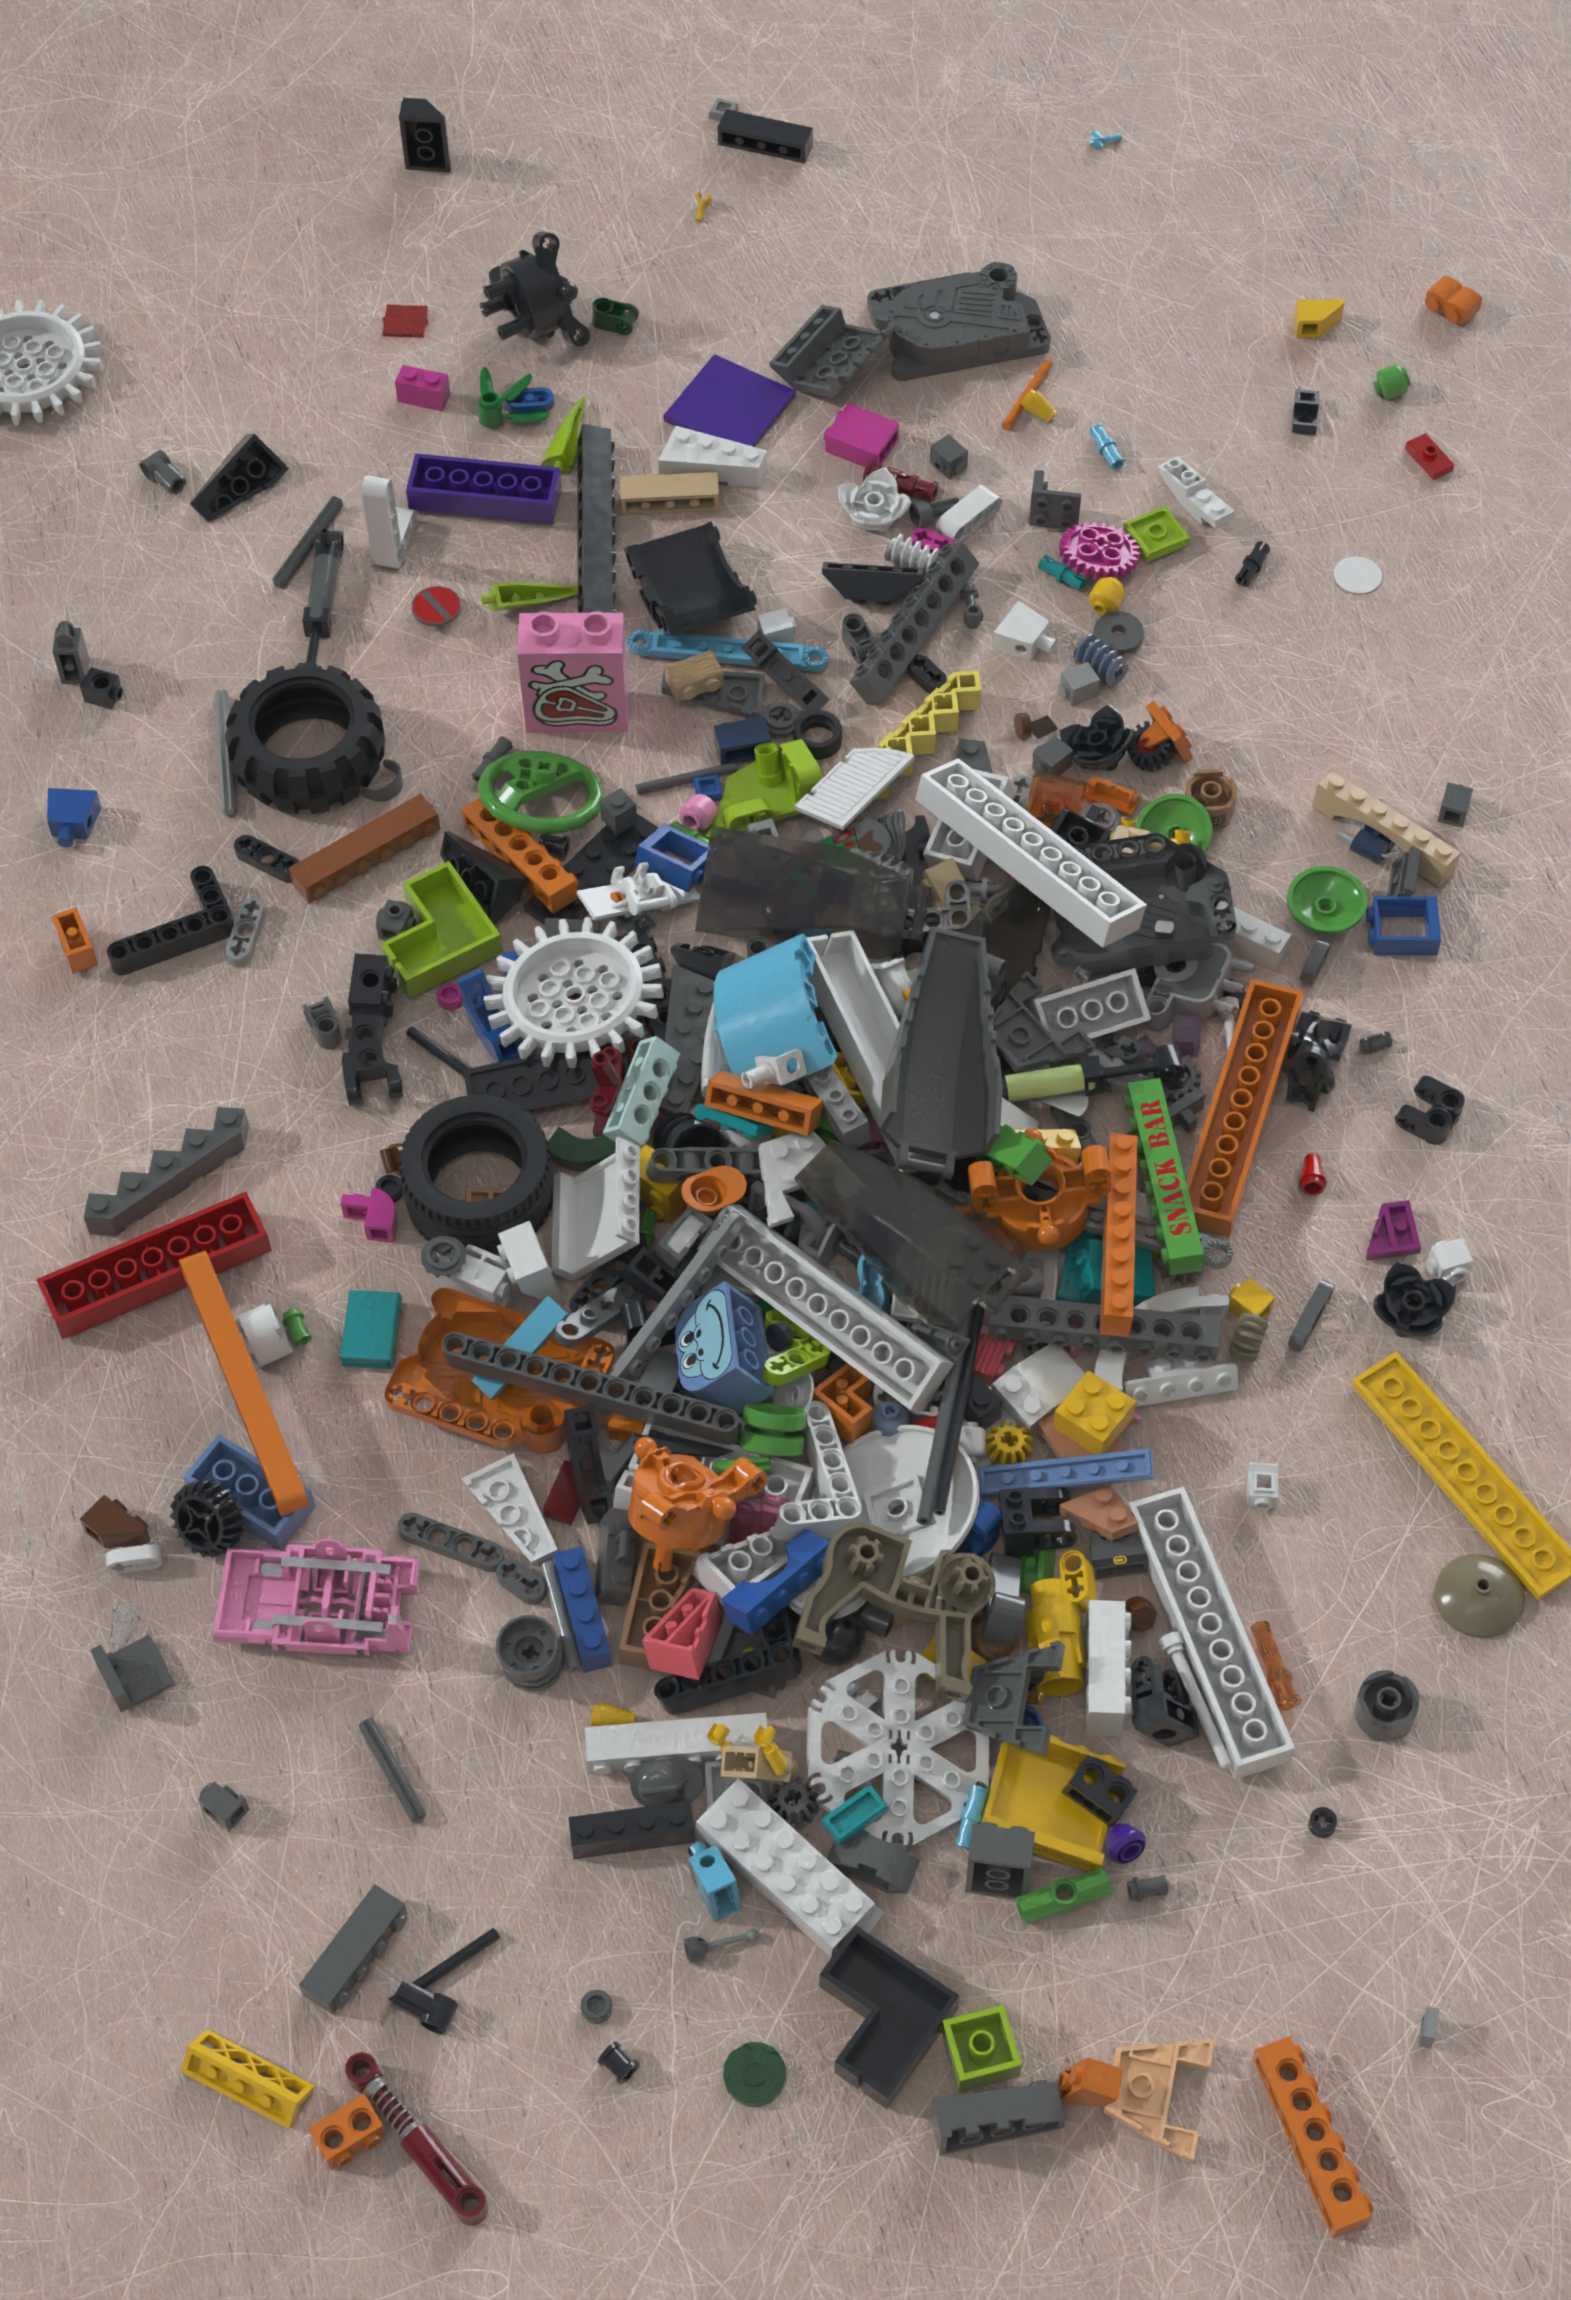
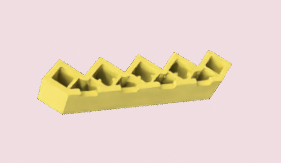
M979 670L953 672L943 686L936 688L924 700V704L918 710H913L901 722V726L894 733L890 732L878 744V748L898 750L912 755L934 754L936 733L958 731L959 711L981 709L982 689ZM913 761L897 777L912 776ZM889 785L875 799L889 798Z

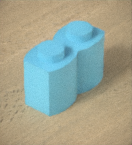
M862 1254L857 1266L858 1277L861 1282L857 1292L886 1313L890 1307V1293L887 1288L891 1279L890 1262L883 1255Z

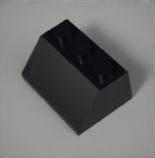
M403 98L399 113V124L405 169L451 172L445 116L426 99Z

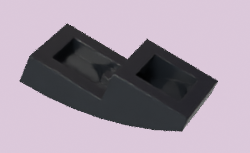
M1295 389L1292 432L1316 434L1320 391Z

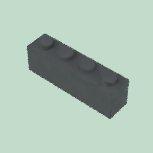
M374 1884L299 1983L302 1995L331 2015L334 2014L337 2008H343L351 1996L350 1991L357 1982L361 1983L368 1975L369 1965L375 1957L380 1958L384 1954L389 1944L388 1940L393 1933H398L404 1927L407 1921L405 1904Z

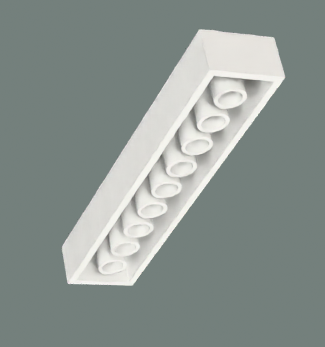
M959 758L921 775L916 801L1102 948L1139 930L1147 904Z
M731 1204L722 1208L697 1250H700L714 1229L718 1230L720 1222H724L722 1219H726L725 1215L730 1211L734 1210L744 1216L745 1224L742 1231L729 1247L727 1256L722 1261H719L717 1265L908 1409L924 1411L954 1363L772 1228L769 1229L767 1224L747 1209L737 1204Z
M1184 1486L1130 1502L1128 1510L1138 1521L1137 1532L1148 1556L1147 1570L1173 1632L1179 1631L1185 1642L1183 1646L1185 1649L1183 1652L1184 1657L1232 1761L1229 1768L1234 1780L1290 1763L1295 1747Z

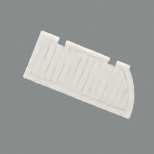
M853 748L844 757L847 764L840 761L811 789L814 795L806 794L794 806V809L844 830L915 760L914 755L887 748Z

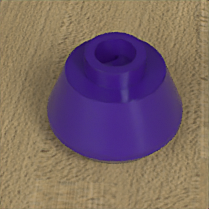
M1126 1823L1112 1826L1106 1837L1109 1858L1113 1862L1120 1864L1134 1861L1145 1849V1834Z

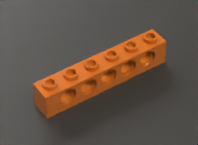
M480 798L461 808L465 827L494 856L509 863L525 876V886L553 914L579 898L576 894L578 891L577 886L579 885L576 877L571 872L567 873L557 858H552L544 845L538 844L530 832L512 828L493 817L482 804Z
M1291 2036L1255 2049L1252 2058L1332 2239L1368 2225L1372 2217L1371 2213L1373 2212L1372 2203L1366 2193H1361L1357 2184L1360 2181L1358 2172L1353 2163L1348 2164L1343 2153L1346 2151L1344 2141L1339 2133L1335 2134L1332 2129L1330 2110L1325 2103L1321 2104L1317 2092H1319L1316 2079L1313 2074L1307 2073L1303 2065L1305 2063V2056L1300 2045H1294ZM1288 2070L1294 2074L1296 2079L1286 2081L1280 2076L1279 2072ZM1303 2100L1307 2103L1309 2109L1300 2111L1294 2107L1293 2101ZM1310 2129L1317 2130L1322 2135V2139L1319 2141L1311 2140L1307 2136L1306 2131ZM1328 2159L1335 2164L1336 2169L1334 2171H1326L1321 2167L1320 2161ZM1338 2189L1344 2190L1349 2195L1350 2200L1346 2202L1337 2200L1333 2191Z

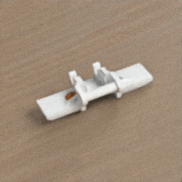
M648 862L639 863L636 874L632 877L623 878L624 867H615L612 873L611 885L579 890L576 893L593 920L624 915L627 918L631 914L635 916L641 914L642 911L658 908L660 911H665L666 908L673 909L677 905L692 903L701 899L695 888L687 893L662 881L657 873L647 874Z

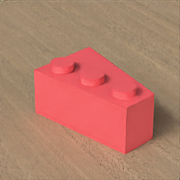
M691 1587L642 1639L650 1669L699 1680L723 1622L715 1592Z

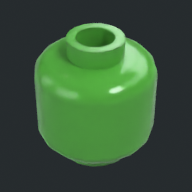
M1397 364L1379 370L1376 374L1377 380L1373 381L1377 395L1382 394L1386 400L1404 395L1408 390V386L1411 385L1405 367L1401 368Z

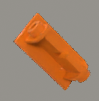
M1092 776L1088 784L1090 788L1084 797L1093 802L1110 804L1117 811L1129 816L1133 815L1142 799V796L1136 793L1135 789L1130 790L1120 785L1115 786L1112 782L1102 779L1101 776Z

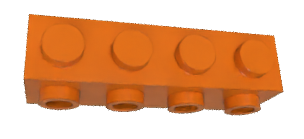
M721 1070L708 1080L704 1106L808 1136L820 1125L824 1100L764 1082L751 1089H747L742 1083L741 1076Z

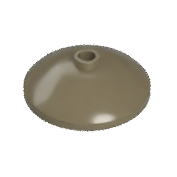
M1470 1554L1456 1558L1442 1569L1436 1581L1434 1597L1439 1613L1452 1628L1465 1635L1477 1638L1495 1637L1511 1629L1520 1618L1524 1607L1522 1584L1516 1574L1505 1563L1494 1557ZM1478 1585H1485L1487 1590H1481Z

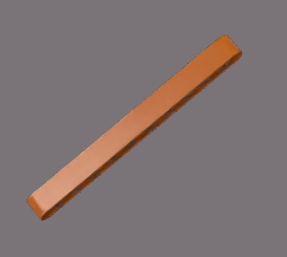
M206 1250L178 1260L194 1304L281 1517L309 1507L304 1487Z

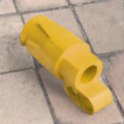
M1070 1550L1062 1555L1060 1559L1061 1579H1043L1030 1585L1033 1609L1025 1615L1028 1650L1035 1647L1038 1650L1049 1647L1050 1643L1054 1641H1061L1065 1645L1061 1671H1045L1043 1681L1036 1686L1038 1692H1042L1047 1696L1071 1695L1079 1692L1085 1686L1083 1668H1086L1087 1664L1081 1613L1088 1612L1089 1600H1097L1093 1566L1077 1550ZM1081 1564L1077 1571L1072 1572L1075 1566Z

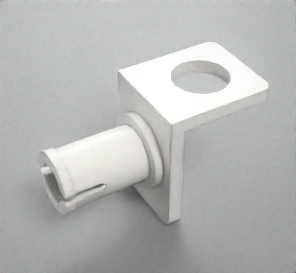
M794 1049L778 1057L757 1056L755 1057L757 1067L742 1072L741 1080L747 1089H751L763 1082L784 1085L805 1076L807 1070L801 1049ZM790 1058H795L798 1064L797 1070L793 1074L789 1073L786 1067L787 1061Z

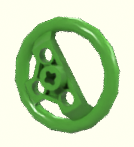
M520 751L501 756L485 767L478 781L480 800L493 817L512 828L536 834H561L582 828L598 816L600 812L599 800L604 798L601 782L588 767L570 757L547 751ZM509 771L515 778L507 781L496 796L494 784L497 778ZM577 780L587 789L588 800L586 805L574 814L559 818H537L517 812L521 805Z

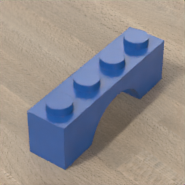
M803 1529L784 1545L788 1563L780 1574L763 1582L742 1581L721 1599L727 1621L753 1635L822 1575L823 1558L830 1542L807 1529Z
M582 1546L553 1553L583 1673L612 1666L611 1652Z

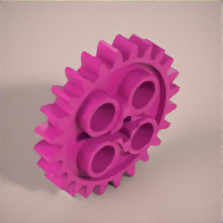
M1092 521V524L1089 526L1087 523L1082 522V527L1074 524L1073 529L1067 528V532L1062 534L1059 556L1063 557L1062 563H1068V569L1076 568L1075 574L1082 572L1084 573V578L1091 575L1094 581L1098 577H1113L1117 579V575L1125 578V574L1131 575L1132 569H1136L1140 556V547L1136 546V540H1130L1131 534L1123 535L1124 529L1114 530L1115 525L1106 527L1105 522H1102L1098 526L1095 521Z

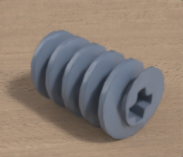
M1090 633L1080 641L1073 653V657L1080 664L1088 662L1100 680L1105 681L1110 687L1115 686L1124 678L1128 671V665H1124L1125 657H1117L1118 652L1116 650L1110 651L1108 644L1102 646L1103 640H1095V634Z

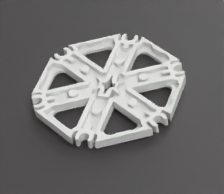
M885 1650L825 1681L823 1684L828 1685L830 1688L821 1686L818 1691L825 1695L826 1702L821 1703L813 1699L810 1703L814 1709L821 1711L817 1712L811 1707L808 1708L806 1779L812 1775H819V1777L812 1779L808 1785L809 1787H813L816 1784L822 1785L824 1793L819 1795L816 1800L817 1802H822L829 1796L831 1800L828 1803L822 1804L821 1807L831 1812L844 1803V1796L847 1792L882 1774L881 1798L889 1807V1811L881 1816L879 1821L873 1822L864 1830L869 1832L871 1836L882 1839L883 1833H886L884 1840L892 1843L893 1835H898L901 1838V1844L906 1846L909 1843L908 1834H910L911 1847L962 1820L960 1813L965 1810L970 1785L977 1786V1783L986 1789L989 1788V1736L967 1729L963 1725L967 1700L965 1703L952 1699L951 1703L915 1721L916 1677L919 1674H927L935 1679V1664L917 1652L913 1654L914 1663L911 1664V1651L905 1652L904 1662H898L895 1658V1650L889 1652L887 1663ZM872 1671L881 1672L883 1674V1718L849 1697L846 1690L847 1685ZM829 1722L866 1747L834 1764H826L821 1758L822 1726ZM965 1730L972 1731L976 1736V1767L972 1772H965L932 1751L931 1748ZM898 1732L901 1746H906V1750L901 1752L899 1758L896 1755V1750L890 1747L896 1743ZM914 1778L951 1801V1810L927 1824H918L913 1817Z

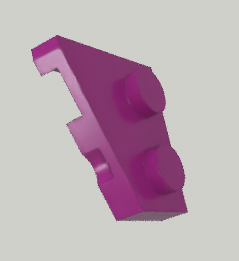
M1410 1201L1383 1203L1367 1249L1366 1260L1420 1254L1421 1246Z

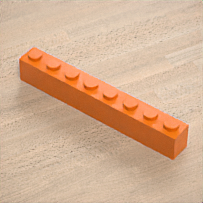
M1109 1133L1106 1150L1111 1171V1191L1104 1196L1100 1335L1129 1337L1133 1320L1137 1136Z

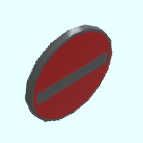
M432 586L423 589L415 595L412 601V613L415 619L424 625L432 627L451 623L458 617L461 611V600L458 594L452 589L443 586Z

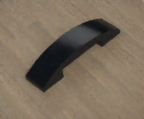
M759 630L741 647L805 712L821 710L830 701Z
M594 1404L564 1410L569 1462L576 1493L587 1525L599 1523L610 1507H613L611 1490L607 1491L596 1438V1433H599Z

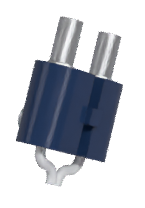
M1350 819V823L1362 828L1356 836L1340 830L1337 834V838L1351 844V851L1376 864H1379L1384 858H1390L1393 855L1399 856L1402 852L1388 837L1354 819ZM1395 846L1396 851L1390 852L1391 849Z

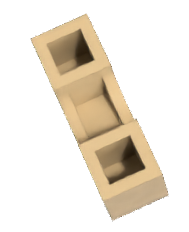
M952 857L926 869L920 878V885L923 892L929 895L933 901V907H944L947 884L952 880L965 881ZM976 903L971 906V924L965 934L980 937L987 932L990 925L980 906ZM957 915L952 918V922L960 926L966 923V919L961 915Z

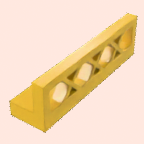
M208 2029L188 2045L180 2071L288 2129L295 2123L300 2105L313 2093L315 2086ZM207 2042L218 2049H210L204 2046V2044ZM231 2059H240L245 2063H236ZM258 2073H266L272 2076V2078H265ZM285 2087H293L300 2092L296 2094Z

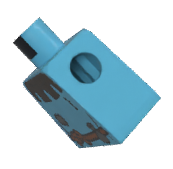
M697 1842L690 1846L688 1849L690 1855L688 1862L692 1880L713 1922L741 1910L736 1879L718 1848L712 1846L707 1849L703 1842Z

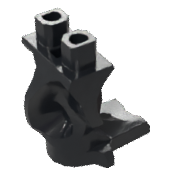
M1311 1010L1308 1013L1301 1012L1290 1044V1049H1297V1052L1290 1060L1284 1062L1281 1071L1288 1077L1286 1101L1292 1103L1303 1102L1308 1106L1309 1111H1315L1322 1085L1334 1084L1335 1075L1330 1070L1329 1063L1332 1060H1340L1346 1049L1352 1024L1347 1023L1346 1020L1341 1018L1330 1019L1322 1017L1320 1013ZM1303 1077L1304 1079L1308 1080V1084L1306 1086H1301L1299 1082L1300 1078Z

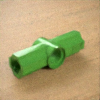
M1099 1868L1073 1878H1059L1050 1886L1016 1897L1015 1902L1021 1920L1027 1925L1055 1914H1069L1078 1906L1112 1895V1889L1107 1873L1103 1868ZM1067 1892L1072 1898L1063 1901L1056 1894Z

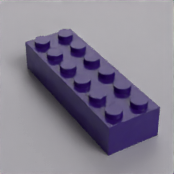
M415 453L406 488L408 508L424 512L554 524L562 489L560 467Z

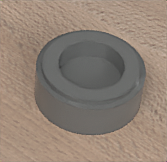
M602 1990L589 1991L581 2000L582 2015L590 2023H603L612 2014V2000Z

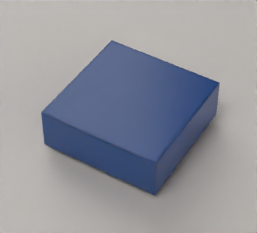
M719 775L693 778L695 794L706 795L714 802L721 801L723 796Z

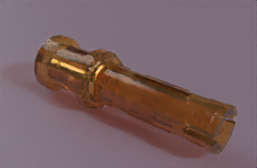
M1259 1621L1253 1624L1251 1630L1268 1673L1266 1681L1269 1688L1273 1690L1279 1711L1289 1710L1298 1706L1301 1703V1697L1294 1690L1292 1673L1285 1669L1269 1622Z

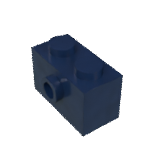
M764 716L714 725V742L721 765L756 759L754 749L762 743H771Z

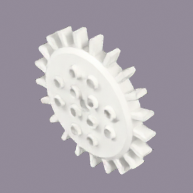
M39 299L35 311H25L21 300H16L14 313L4 315L3 310L0 308V415L2 412L10 413L14 426H19L21 413L32 412L37 423L43 422L42 409L52 406L60 416L65 414L61 400L67 396L79 404L83 402L81 391L76 387L82 385L94 389L96 386L94 375L87 374L85 371L102 372L103 369L100 358L87 357L103 355L100 341L88 343L97 339L93 325L77 332V330L85 325L81 313L65 321L67 311L63 304H60L53 314L46 313L44 300ZM25 364L30 365L28 368L25 369L19 368L24 366Z
M585 917L582 932L571 933L566 920L560 919L558 926L559 935L547 938L545 931L540 926L536 927L535 936L538 943L530 948L520 940L515 939L513 941L515 952L520 956L516 961L502 956L497 957L499 970L508 974L506 977L488 975L487 982L490 990L503 991V994L484 996V1002L487 1010L505 1008V1010L488 1016L492 1030L511 1024V1027L499 1034L502 1045L507 1047L518 1038H523L524 1041L518 1047L520 1058L523 1060L536 1047L543 1049L541 1059L544 1067L550 1066L554 1054L557 1052L566 1053L565 1057L569 1068H575L577 1052L590 1050L592 1058L596 1052L601 1051V1046L609 1042L620 1053L625 1052V1046L620 1036L622 1033L628 1030L640 1038L645 1035L643 1024L635 1020L637 1016L641 1015L654 1019L658 1016L656 1005L643 1002L644 998H663L661 984H644L645 981L662 977L659 963L640 968V965L654 959L652 948L648 945L632 953L630 950L638 944L636 932L632 930L618 942L614 939L618 932L616 923L613 921L609 922L601 935L593 933L591 917ZM575 993H580L582 995L579 999L576 1000L568 999L569 996L574 995Z

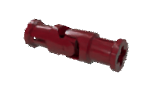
M869 461L863 473V482L869 474L884 467L877 466L873 461ZM886 468L893 476L896 474L895 480L898 493H904L909 497L918 496L927 499L928 503L934 502L939 488L938 482L934 481L931 483L921 480L917 475L909 476V474L895 468Z

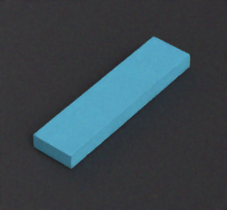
M547 1295L503 1345L536 1354L555 1333L556 1325L570 1315L552 1297ZM509 1363L504 1367L509 1368L514 1366L515 1364ZM476 1375L472 1379L491 1400H495L508 1385V1383Z

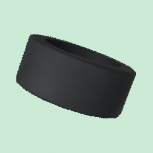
M824 710L808 711L795 722L794 741L802 739L816 760L829 758L836 754L841 747L842 726L840 720L834 714ZM822 727L830 730L833 736L827 741L818 743L805 739L803 733L810 728Z

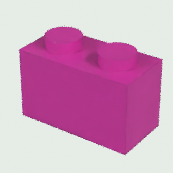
M402 365L395 380L397 402L443 412L451 395L448 374Z

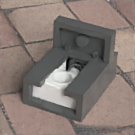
M689 1206L657 1243L652 1254L681 1275L699 1251L697 1248L714 1221L702 1211L695 1210Z

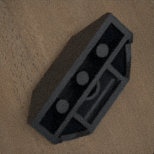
M824 562L822 574L845 599L851 600L853 603L862 604L866 603V601H876L879 605H889L891 602H897L922 580L923 568Z

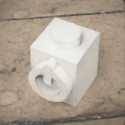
M1463 1238L1436 1243L1430 1248L1428 1259H1426V1267L1430 1275H1434L1435 1278L1445 1279L1453 1284L1464 1281L1470 1275L1473 1259Z

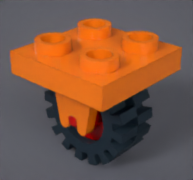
M1154 700L1145 706L1152 719V724L1150 725L1148 721H1145L1144 727H1141L1140 723L1136 725L1137 731L1132 729L1133 737L1127 746V753L1136 767L1139 766L1143 771L1147 768L1149 772L1153 771L1155 766L1158 771L1161 769L1160 764L1163 763L1165 766L1169 764L1167 758L1173 759L1174 755L1172 752H1176L1184 764L1193 759L1189 750L1192 745L1185 737L1187 736L1185 731L1178 723L1175 724L1172 721V716L1165 706L1159 707Z

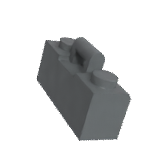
M610 1507L600 1521L595 1586L597 1602L622 1607L631 1597L633 1590L636 1530L629 1522L628 1510Z

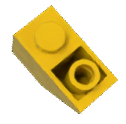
M1344 299L1297 300L1294 314L1296 338H1317L1323 336L1342 320Z

